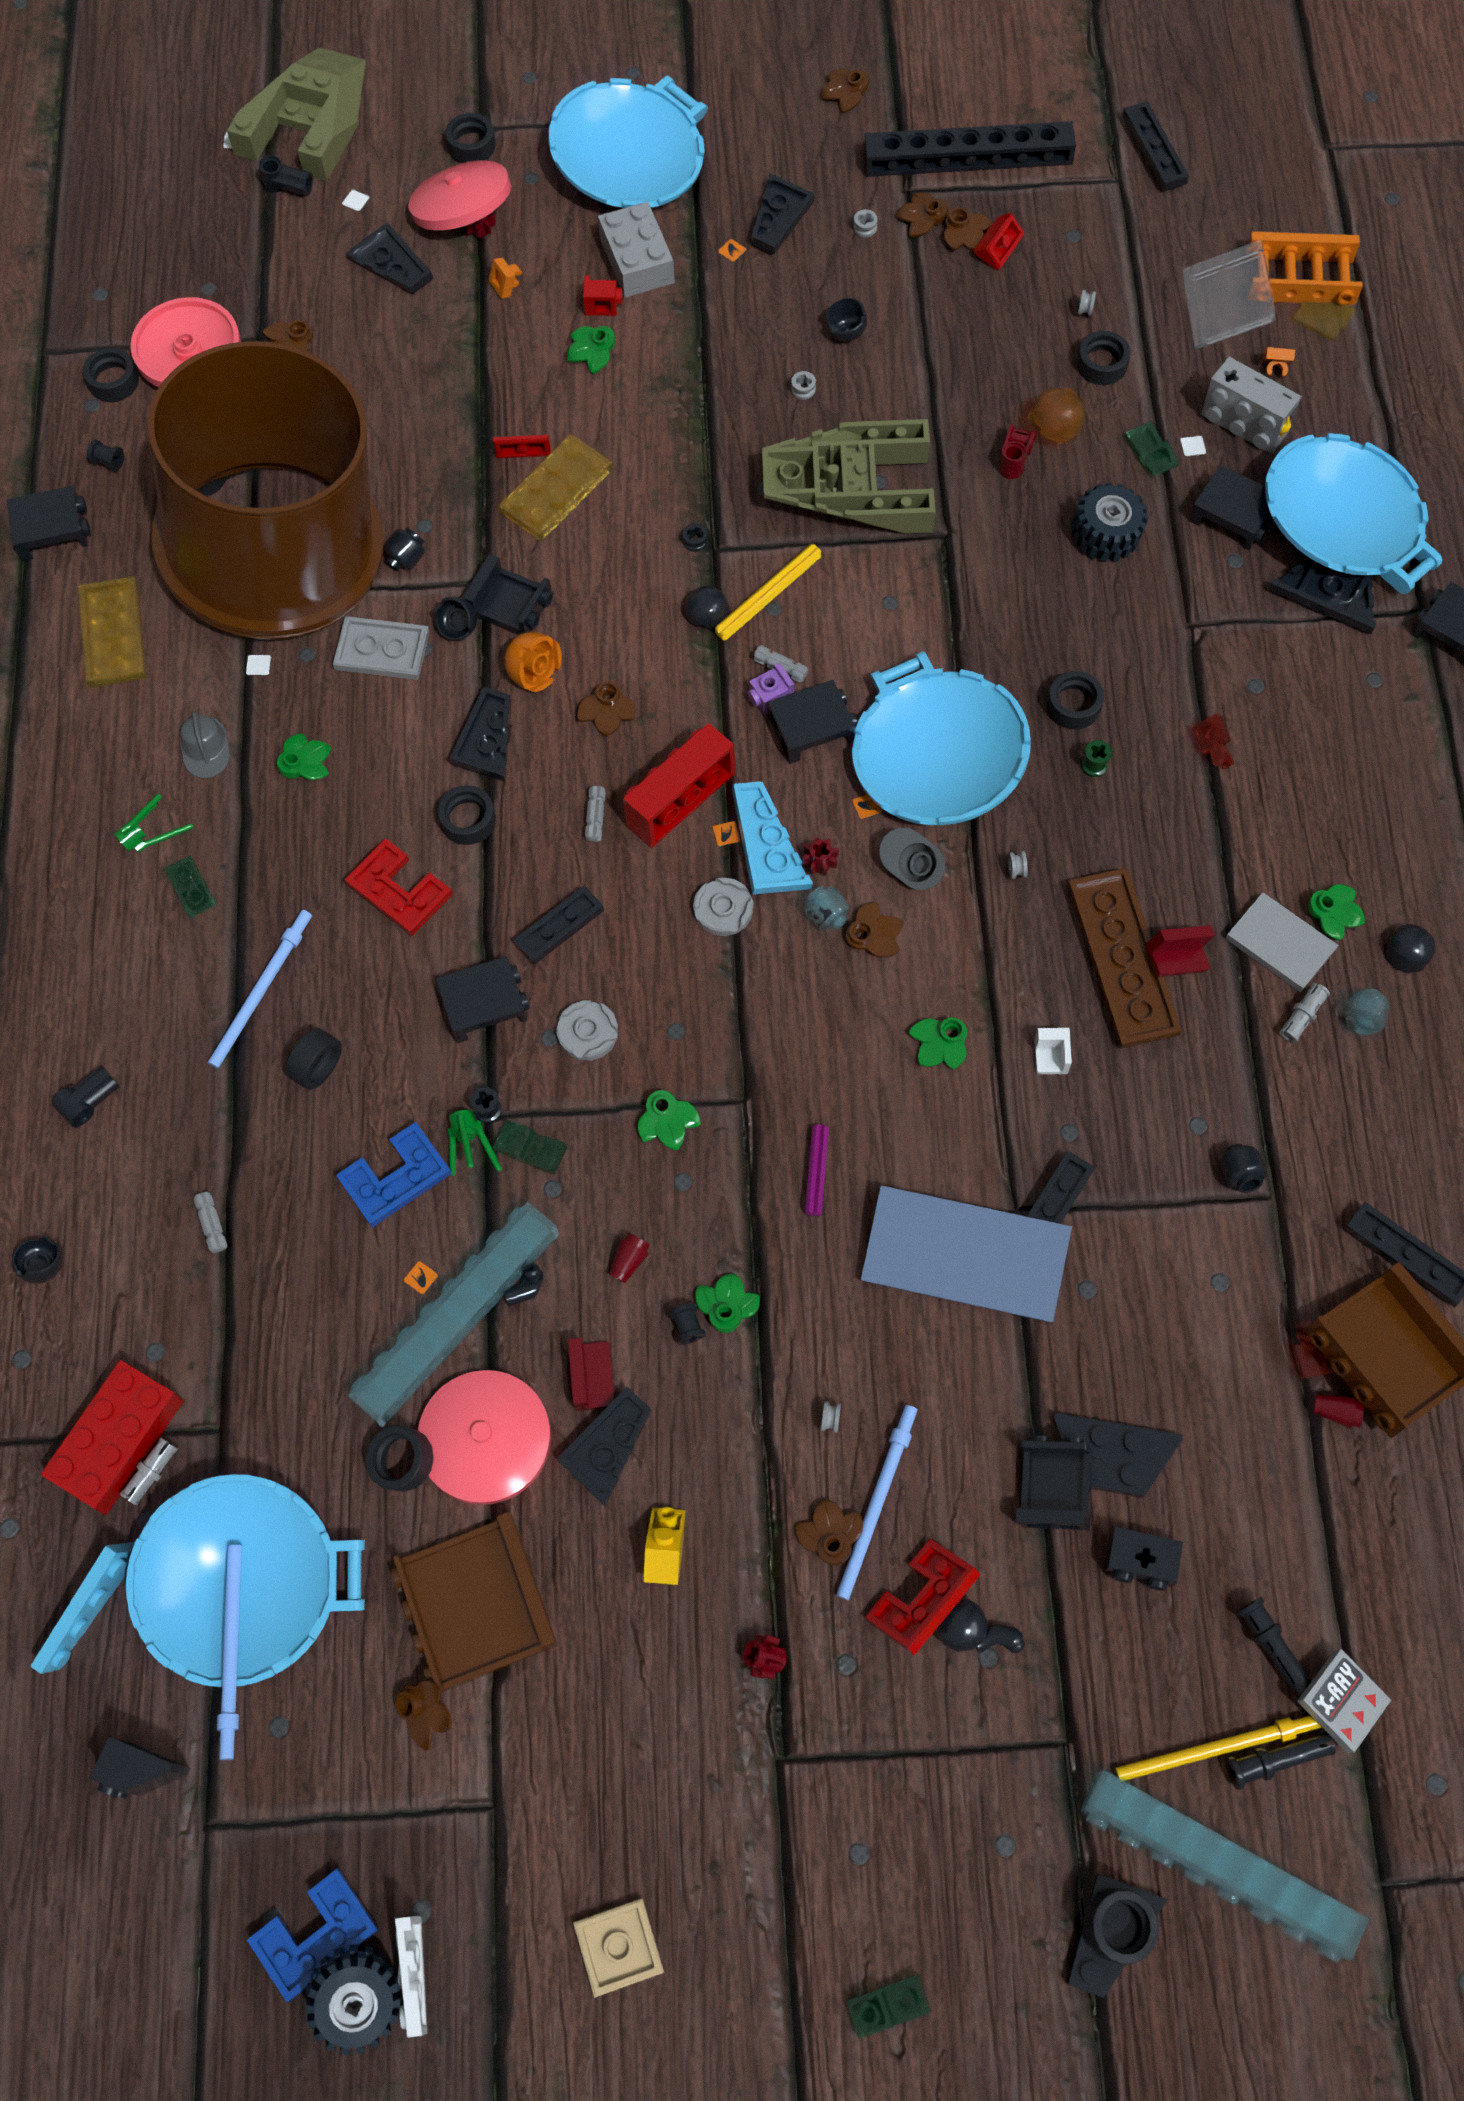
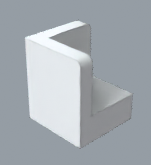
M1038 1028L1034 1039L1037 1074H1068L1072 1063L1069 1028Z

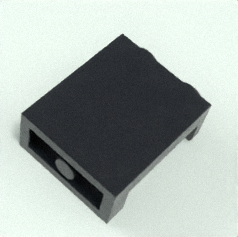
M1222 465L1219 466L1195 502L1189 522L1199 526L1203 519L1207 518L1245 537L1247 541L1244 548L1248 550L1251 549L1255 541L1258 543L1262 541L1268 529L1266 527L1267 522H1274L1267 504L1265 486Z
M74 486L7 499L13 546L22 561L32 560V548L74 539H78L82 547L88 546L87 536L91 535V530L87 518H84L83 513L87 512V506L84 497L78 496Z
M489 554L462 598L473 605L478 619L519 635L530 632L531 629H536L540 621V614L545 607L550 606L554 593L551 589L550 579L544 577L541 583L510 572L501 568L498 557Z
M1450 582L1444 591L1438 589L1429 603L1432 605L1429 611L1425 608L1421 611L1415 621L1418 627L1414 636L1419 638L1425 631L1464 654V589Z
M834 680L768 702V718L789 764L800 761L801 751L846 736L848 742L854 741L857 719L853 712H848L844 691L837 688Z
M507 956L436 978L457 1044L469 1040L467 1033L516 1017H520L521 1022L527 1021L525 1011L530 1010L525 992L519 993L516 984L522 983L517 966L510 967Z
M1030 1436V1441H1020V1448L1023 1450L1024 1455L1021 1508H1016V1523L1022 1528L1090 1531L1093 1449L1088 1443H1084V1439L1079 1437H1064L1063 1442H1053L1046 1436Z

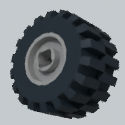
M1106 483L1105 486L1097 484L1094 486V489L1089 488L1084 496L1082 495L1072 520L1071 535L1075 536L1073 539L1075 545H1081L1079 550L1083 553L1088 552L1090 558L1095 559V557L1101 558L1100 561L1107 562V559L1111 558L1112 562L1119 561L1120 556L1125 559L1129 557L1130 552L1133 553L1136 550L1148 521V514H1146L1148 509L1146 504H1141L1143 501L1141 496H1135V491L1131 488L1127 490L1123 488L1124 485L1122 484L1113 486L1112 483Z
M349 1945L350 1951L343 1953L342 1947L335 1949L334 1957L330 1959L326 1955L320 1960V1968L315 1967L311 1973V1982L308 1983L306 1990L307 2022L310 2029L314 2028L316 2040L320 2043L324 2039L325 2048L332 2052L335 2046H339L340 2054L348 2055L349 2048H356V2053L360 2054L365 2052L364 2046L369 2043L373 2049L380 2044L379 2036L382 2035L387 2038L391 2033V2023L396 2024L400 1993L395 1969L391 1963H386V1956L381 1952L374 1955L373 1948L365 1946L364 1951H358L357 1945Z

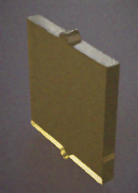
M1302 301L1301 308L1292 320L1333 342L1342 329H1347L1348 322L1355 314L1356 309L1348 305H1341L1338 302Z

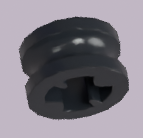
M690 524L684 528L682 534L683 545L687 550L699 552L707 546L708 533L704 526ZM695 535L700 536L697 537L695 540H691V538H694Z

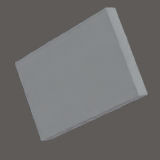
M345 616L333 661L334 670L419 680L430 634L429 626Z
M1265 893L1258 897L1225 938L1299 992L1303 991L1338 947L1335 942Z

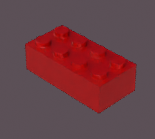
M710 723L702 729L695 730L681 748L677 747L672 750L664 763L659 767H653L646 775V779L638 786H632L625 793L623 803L627 828L652 849L735 775L734 744Z
M120 1360L40 1475L95 1510L107 1515L119 1498V1493L123 1491L138 1470L136 1468L138 1463L145 1460L184 1401L171 1390Z

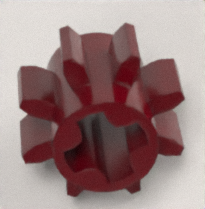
M490 213L476 222L465 225L467 234L472 233V235L478 238L491 234L490 226L496 225L495 215Z
M815 837L811 846L808 844L804 845V853L806 855L802 857V864L810 866V874L816 872L827 876V871L830 867L837 868L838 861L836 858L839 856V848H832L830 838L819 840Z
M757 1634L755 1640L747 1643L743 1653V1660L746 1666L752 1667L750 1676L774 1679L775 1673L783 1670L786 1664V1652L784 1648L778 1646L780 1638Z

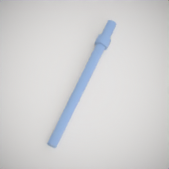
M301 910L291 928L285 930L281 937L282 943L207 1062L209 1065L217 1069L220 1067L292 948H297L303 938L301 934L312 917V914L308 911Z
M905 1405L897 1428L892 1430L889 1439L891 1446L863 1520L861 1537L854 1544L836 1596L842 1599L849 1600L903 1449H907L912 1437L910 1430L918 1411L913 1406Z
M241 1545L228 1546L221 1714L217 1715V1731H220L219 1760L234 1759L235 1731L239 1727V1714H235Z

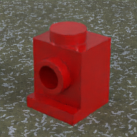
M584 276L583 302L585 315L617 316V307L623 303L622 288H617L616 280H590V276Z

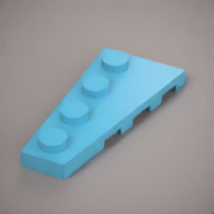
M763 782L733 784L732 793L752 894L811 889L813 883L801 865L802 860L798 852L794 851L789 841L790 836L786 828L782 827L777 817L778 812Z
M135 1542L104 1547L31 1664L33 1669L43 1674L59 1670L66 1664L71 1655L70 1651L84 1635L94 1618L127 1575L129 1559Z

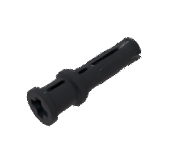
M1259 1597L1239 1609L1236 1614L1238 1617H1243L1254 1634L1253 1641L1259 1646L1262 1645L1298 1701L1311 1681L1281 1636V1625L1273 1621L1263 1605L1264 1599Z
M1324 1732L1309 1739L1267 1751L1264 1748L1254 1749L1253 1754L1242 1758L1228 1757L1226 1758V1768L1233 1786L1240 1790L1244 1788V1784L1263 1778L1264 1781L1271 1780L1277 1771L1329 1755H1335V1744L1320 1748V1744L1333 1741L1330 1734Z

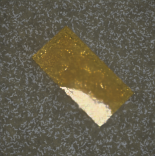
M570 434L498 505L499 512L542 541L613 470V462Z
M135 576L78 585L85 674L89 688L147 678L138 583Z

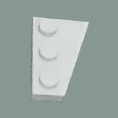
M421 1916L395 1918L396 1944L400 1961L398 1983L399 1988L403 1991L404 2005L400 2007L401 2028L407 2030V2037L422 2036L427 2034Z

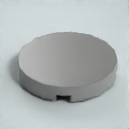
M723 877L702 885L695 894L693 910L698 924L705 931L719 936L733 935L744 929L752 919L754 908L752 897L746 886L735 879Z
M582 1000L571 1004L562 1012L559 1017L556 1033L561 1048L569 1056L578 1060L592 1061L605 1056L612 1050L618 1039V1024L614 1013L606 1005L600 1002L599 1004L591 1002V1000Z

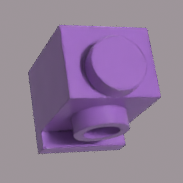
M777 663L772 670L749 681L748 697L753 706H759L765 715L768 713L769 701L794 693V683L782 665Z

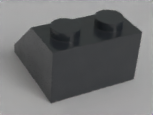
M109 1736L89 1779L99 1783L98 1791L112 1797L118 1796L127 1799L129 1794L141 1796L185 1777L191 1768L130 1741Z

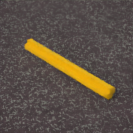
M810 544L720 622L715 627L716 635L723 641L732 636L820 559L821 550L815 544Z

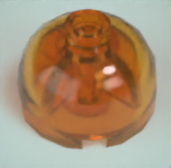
M1049 388L1038 395L1028 413L1030 424L1034 426L1036 423L1041 428L1039 432L1041 435L1061 443H1067L1070 438L1075 440L1078 437L1086 417L1084 404L1076 392L1070 388Z

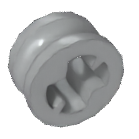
M865 209L855 214L854 232L860 237H870L876 233L878 218L875 212Z
M1086 290L1082 291L1078 315L1087 313L1088 316H1092L1095 291L1091 294H1088Z
M807 371L794 374L791 381L792 394L801 400L813 397L816 390L815 376ZM802 383L806 384L805 388L801 387Z
M1020 851L1018 855H1015L1013 852L1008 853V870L1011 879H1016L1017 875H1020L1022 878L1027 877L1028 866L1025 851Z
M824 1401L821 1431L825 1432L826 1429H832L833 1433H838L841 1403L831 1406L829 1402Z

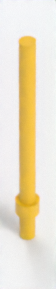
M1311 1715L1291 1720L1288 1717L1276 1720L1275 1725L1116 1767L1115 1773L1118 1781L1122 1782L1278 1739L1281 1742L1296 1739V1734L1319 1729L1322 1726Z

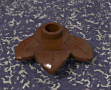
M840 68L833 70L827 75L830 82L823 87L821 99L839 100L842 113L850 111L860 103L862 94L868 89L869 76L867 72L862 69L850 71Z
M920 192L912 195L911 203H906L900 207L896 213V218L910 222L909 237H917L930 232L934 225L944 222L948 213V206L943 199H934L931 194Z
M962 207L953 208L947 214L945 220L947 227L944 232L945 242L953 250L959 249L962 245L967 249L974 250L984 236L983 231L989 229L992 222L983 214H970L967 209Z
M294 320L289 324L278 322L262 331L264 336L273 341V343L288 345L306 352L309 351L308 343L313 338L311 326L303 320Z
M606 681L596 688L594 695L582 700L577 716L578 721L582 722L594 720L597 730L602 735L609 736L617 731L621 720H634L636 711L634 703L629 698L623 696L621 688L613 682ZM605 696H613L611 699H604Z
M877 902L868 903L857 911L856 921L848 926L846 941L852 948L857 950L867 949L876 957L894 956L900 951L894 939L901 932L904 921L897 917L881 915ZM858 933H862L866 936V938L858 939L856 938V935Z
M822 1499L815 1508L813 1521L797 1523L795 1531L800 1544L807 1551L819 1553L820 1558L829 1565H840L850 1557L852 1544L861 1537L863 1521L859 1512H851L843 1516L841 1509L836 1503L829 1499ZM838 1542L840 1547L837 1551L828 1550L831 1543Z
M430 1680L421 1681L418 1685L404 1687L395 1699L396 1711L402 1719L407 1720L410 1736L425 1751L431 1747L433 1732H446L452 1727L449 1710L444 1704L439 1702L441 1688Z

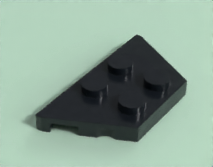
M1309 557L1307 562L1298 564L1280 580L1278 578L1273 580L1269 589L1369 634H1372L1376 626V620H1373L1374 595L1371 592L1373 587L1372 575H1355L1340 572L1326 567Z
M1054 1413L1053 1423L1057 1427L1062 1442L1064 1437L1083 1438L1084 1443H1088L1093 1449L1092 1489L1143 1498L1183 1438L1181 1434Z

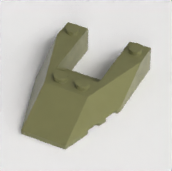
M319 47L293 63L237 112L227 129L234 155L257 161L278 124L308 132L297 150L302 170L312 173L315 178L327 181L359 125L358 114L362 102L361 91L364 86L366 60Z
M928 419L843 422L839 424L838 428L822 432L821 429L812 432V436L797 441H795V438L764 447L762 448L764 498L901 533H932L936 513L934 489L877 491L875 466L928 463L930 446Z

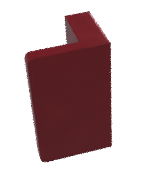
M1211 925L1160 930L1145 944L1156 975L1164 977L1207 972L1210 966L1203 947L1215 937Z
M582 1338L568 1339L572 1395L575 1410L607 1408L615 1399L609 1342L583 1344Z

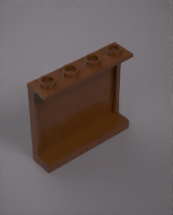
M1400 1262L1324 1316H1319L1304 1329L1311 1343L1322 1352L1330 1362L1334 1372L1342 1377L1353 1391L1355 1398L1366 1407L1375 1418L1378 1427L1385 1431L1391 1439L1464 1386V1339Z
M510 1512L496 1516L498 1521L404 1558H400L398 1555L393 1557L396 1567L391 1569L392 1576L397 1588L403 1586L407 1599L402 1601V1606L408 1621L413 1619L417 1632L412 1634L418 1653L424 1652L428 1662V1666L423 1667L426 1680L436 1683L441 1688V1693L558 1646L514 1518Z

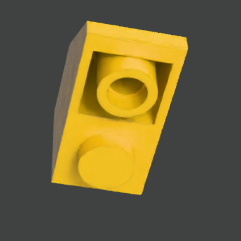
M652 1507L645 1545L644 1582L678 1585L686 1510H677L670 1507Z

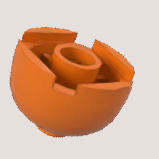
M534 631L519 634L511 641L507 648L504 661L506 672L514 683L524 689L533 692L544 690L554 681V678H549L554 673V670L560 669L562 659L559 643L548 635Z

